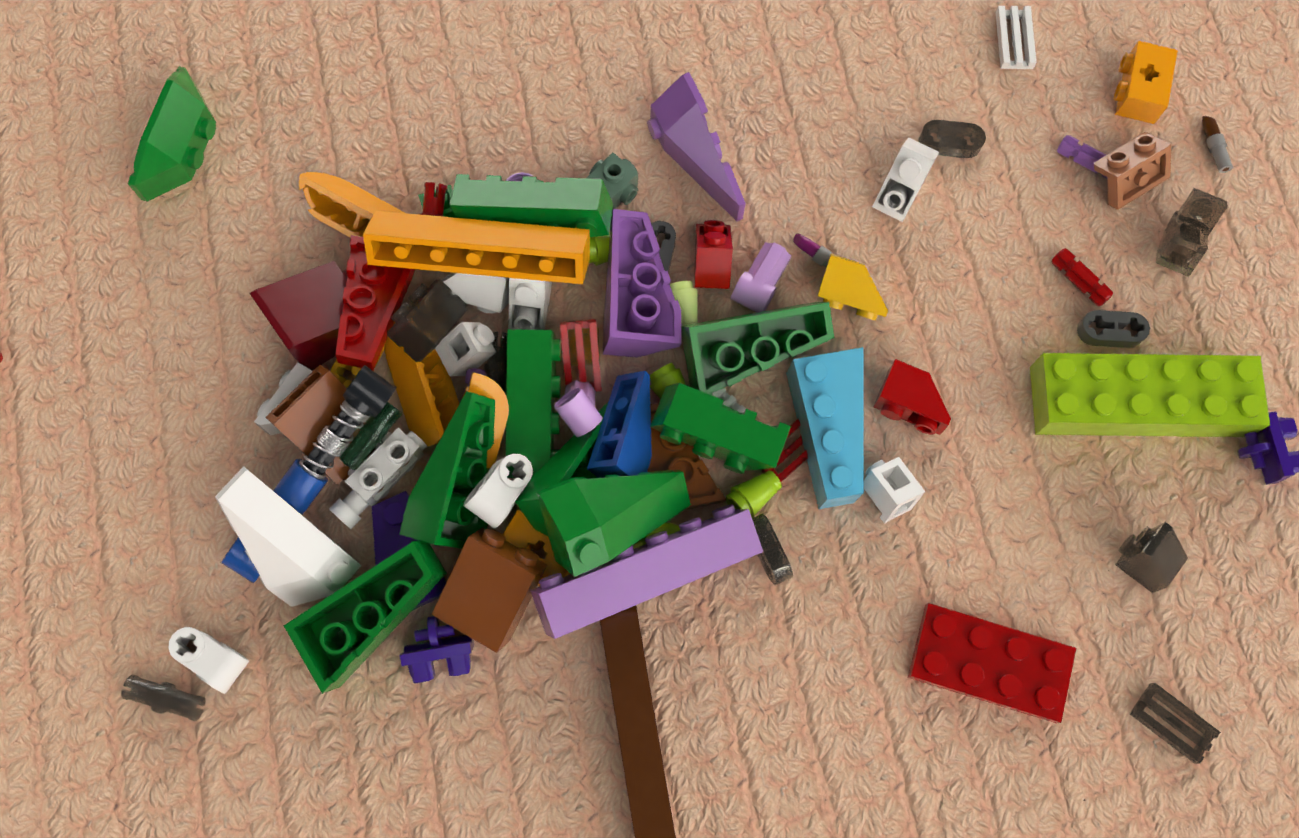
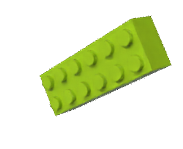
M1043 353L1030 366L1035 435L1245 437L1247 433H1258L1270 426L1261 356Z

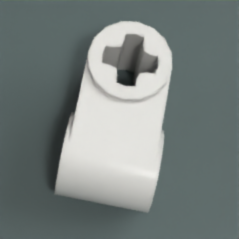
M511 454L497 460L484 478L471 491L463 506L494 529L497 528L510 513L516 499L531 480L533 475L531 462L521 454ZM507 467H514L512 474L515 479L509 480L507 478L510 472Z
M184 627L177 630L169 640L168 649L170 655L175 660L196 673V676L224 694H226L249 663L246 657L231 647L192 627ZM190 640L194 641V645L197 647L194 653H191V650L187 647Z

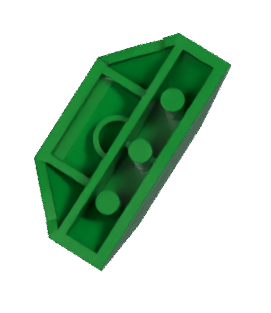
M179 66L176 72L172 73L166 80L139 142L134 160V173L130 175L128 185L143 201L148 202L191 181L196 169H199L203 163L204 150L208 141L215 135L216 121L197 85L184 67Z

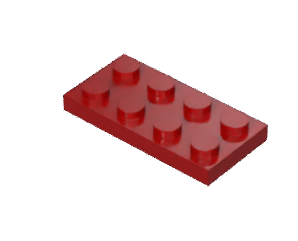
M928 603L924 608L908 678L1057 724L1062 722L1077 648Z

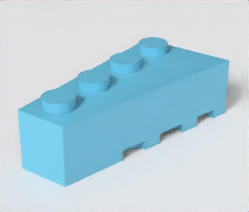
M863 347L793 359L786 375L796 417L800 420L801 426L799 430L804 450H807V463L818 509L852 504L864 493Z

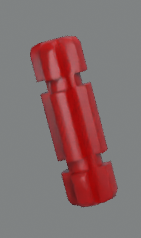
M1064 248L1053 257L1052 264L1059 271L1064 270L1066 272L1064 276L1083 294H1090L1089 299L1096 306L1100 307L1112 297L1113 291L1105 283L1100 285L1098 283L1100 279L1080 260L1076 262L1074 260L1076 256L1068 249Z

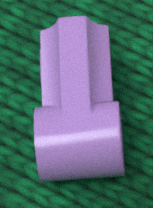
M765 242L749 271H745L737 282L731 295V300L756 313L765 311L776 291L775 286L790 262L792 255L783 246L775 242Z
M574 380L566 386L565 395L554 405V408L576 437L583 436L593 430L603 418L595 408L596 391L589 382L583 383L578 380Z

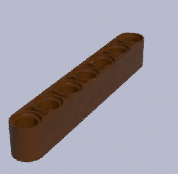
M635 605L600 620L635 838H676L640 624Z

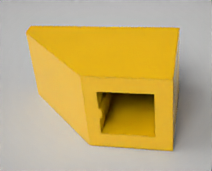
M830 254L817 296L824 298L823 302H829L830 307L842 310L844 305L857 308L856 315L867 319L876 320L878 315L886 317L888 309L865 264Z

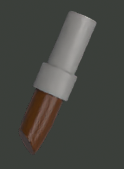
M1203 116L1202 124L1209 152L1213 154L1219 173H1226L1232 170L1233 165L1226 149L1227 143L1224 135L1221 134L1214 118Z

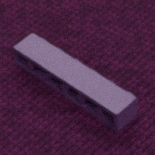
M733 504L720 507L712 511L714 517L701 521L700 518H694L679 524L680 531L670 535L667 534V531L650 535L645 538V545L635 549L631 546L611 561L576 577L571 574L562 577L561 573H557L539 581L540 587L530 590L545 634L554 639L762 553L763 549L749 509H735Z

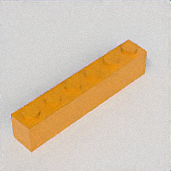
M375 211L363 233L367 265L583 284L590 261V229Z

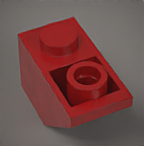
M707 220L704 224L696 223L695 288L730 289L733 254L730 225H724L722 221Z
M895 359L887 372L873 407L881 410V414L891 420L899 421L902 419L914 424V427L922 433L941 435L948 427L951 418L930 373Z

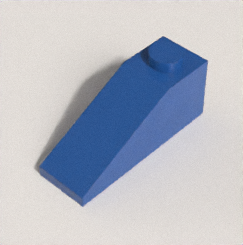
M646 371L623 374L616 377L587 467L597 478H605V475L614 474L618 476H632L648 471L652 457L650 375Z

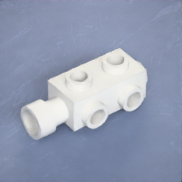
M397 428L393 433H385L374 446L376 450L366 460L362 458L348 471L349 477L345 482L352 491L343 500L339 498L329 510L346 526L352 529L362 519L359 515L369 505L372 507L380 499L386 497L389 490L407 472L414 468L415 464L424 455L422 451L427 447L425 442L413 431L406 435L401 429Z

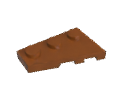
M659 403L650 404L651 423ZM651 427L652 457L647 472L681 470L684 472L691 503L684 510L725 502V496L720 488H717L708 473L709 470L702 459L700 460L698 455L692 452L693 447L684 442H681V444L668 442L660 437V431Z

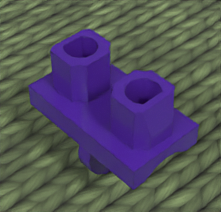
M1268 412L1270 426L1258 433L1250 432L1245 434L1248 446L1237 450L1239 458H1251L1254 469H1262L1266 485L1277 484L1299 473V451L1288 452L1285 440L1297 437L1298 430L1294 418L1278 417L1277 412Z
M431 616L427 618L426 629L414 631L416 642L429 641L404 646V653H400L401 666L408 665L413 683H421L435 678L433 661L446 658L449 676L468 674L471 669V653L474 647V640L467 635L441 639V637L455 635L454 628L450 625L439 626L438 618Z

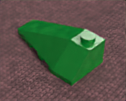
M466 391L408 498L399 535L434 545L463 549L470 535L482 527L487 529L488 524L464 507L463 504L471 491L490 470V468H487V451L494 444V399Z
M608 402L598 411L602 417H604ZM602 421L587 434L580 437L574 435L533 475L515 501L535 530L548 536L536 492L569 478H597L587 467Z
M681 470L641 472L638 475L618 476L614 474L605 475V478L592 479L574 477L536 492L555 561L574 577L611 561L691 505L684 472Z

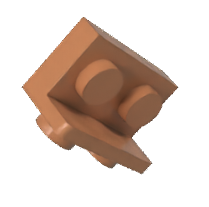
M1144 132L1094 162V170L1107 177L1108 205L1119 210L1169 179L1171 175V144L1148 132Z

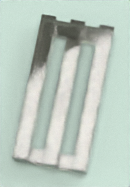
M1156 683L1148 685L1129 713L1194 764H1201L1204 759L1202 755L1205 751H1209L1213 745L1211 741L1216 739L1221 733ZM1154 696L1156 699H1158L1160 702H1162L1164 705L1170 708L1173 712H1175L1177 715H1179L1181 718H1183L1185 721H1187L1189 724H1191L1193 727H1195L1197 730L1203 733V735H1199L1197 732H1195L1193 729H1191L1189 726H1187L1185 723H1183L1181 720L1175 717L1172 713H1170L1168 710H1166L1164 707H1162L1160 704L1154 701L1152 697ZM1145 707H1148L1169 725L1196 744L1194 749L1144 712Z

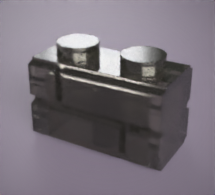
M436 279L429 287L422 283L408 297L413 304L409 306L404 302L390 317L395 324L387 331V336L399 347L403 346L404 352L415 362H421L433 351L468 310V305L459 296L453 295L452 290L441 279Z

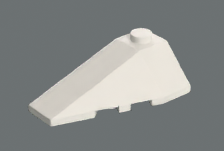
M244 466L215 496L233 531L238 535L246 549L245 552L249 560L257 569L263 585L291 607L330 596L342 588L362 566Z

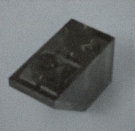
M1164 522L1152 529L1146 527L1138 536L1130 535L1119 548L1122 556L1115 565L1151 593H1154L1170 585L1188 557L1172 526Z

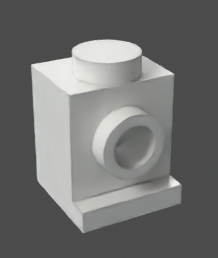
M461 322L434 346L449 376H466L468 369H477L496 353L492 345L495 339L493 332L489 327L480 322Z
M899 457L887 463L880 460L871 465L865 472L867 477L864 479V490L882 513L880 519L883 523L910 511L925 493V490Z

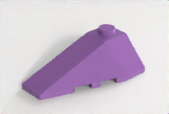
M689 72L685 73L651 104L650 120L647 121L649 132L654 140L659 139L664 151L723 209L736 221L743 219L746 203L728 162H721L722 151L719 145L721 141L717 132L710 133L704 115L708 112L706 104Z
M612 210L603 321V355L638 358L680 347L681 308L678 300H675L670 287L671 279L668 271L664 270L659 255L660 248L648 213Z

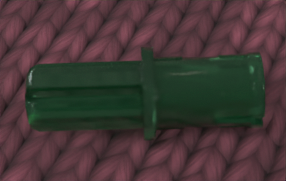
M387 402L375 418L370 417L363 427L359 428L360 432L340 456L341 462L352 470H356L378 443L380 445L384 443L382 439L393 424L402 416V413Z

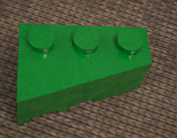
M682 383L666 386L650 426L661 432L660 437L674 444L684 442L693 447L692 452L706 459L716 457L724 461L723 466L726 469L735 473L744 474L748 470L776 468L791 428L790 425L779 422L776 426H769L755 420L757 413L746 409L745 413L742 414L723 405V399Z

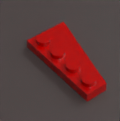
M351 235L350 258H348L346 269L347 281L343 292V312L340 315L335 355L337 363L362 368L365 365L374 371L416 269L367 265L364 238Z

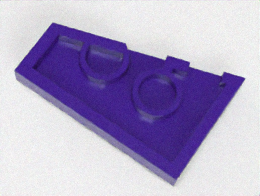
M407 491L372 506L375 566L411 542L420 541L399 535L409 498ZM445 576L413 610L440 597L447 582Z

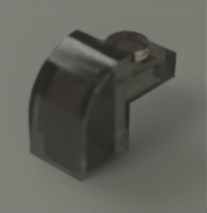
M1193 188L1180 210L1174 212L1164 231L1157 250L1156 263L1189 277L1208 250V236L1227 209V201Z

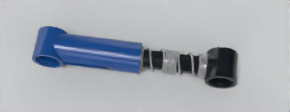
M364 365L342 396L345 400L340 405L342 409L337 417L332 416L334 421L330 426L323 428L322 433L317 437L318 443L314 442L313 445L315 447L310 454L303 456L305 460L296 459L274 488V492L303 515L328 482L325 471L328 468L334 467L333 460L345 452L348 445H350L349 441L353 440L355 430L362 428L363 423L367 422L366 420L369 417L375 418L397 387ZM238 537L221 563L254 583L260 575L254 564L249 560L245 552L246 549Z

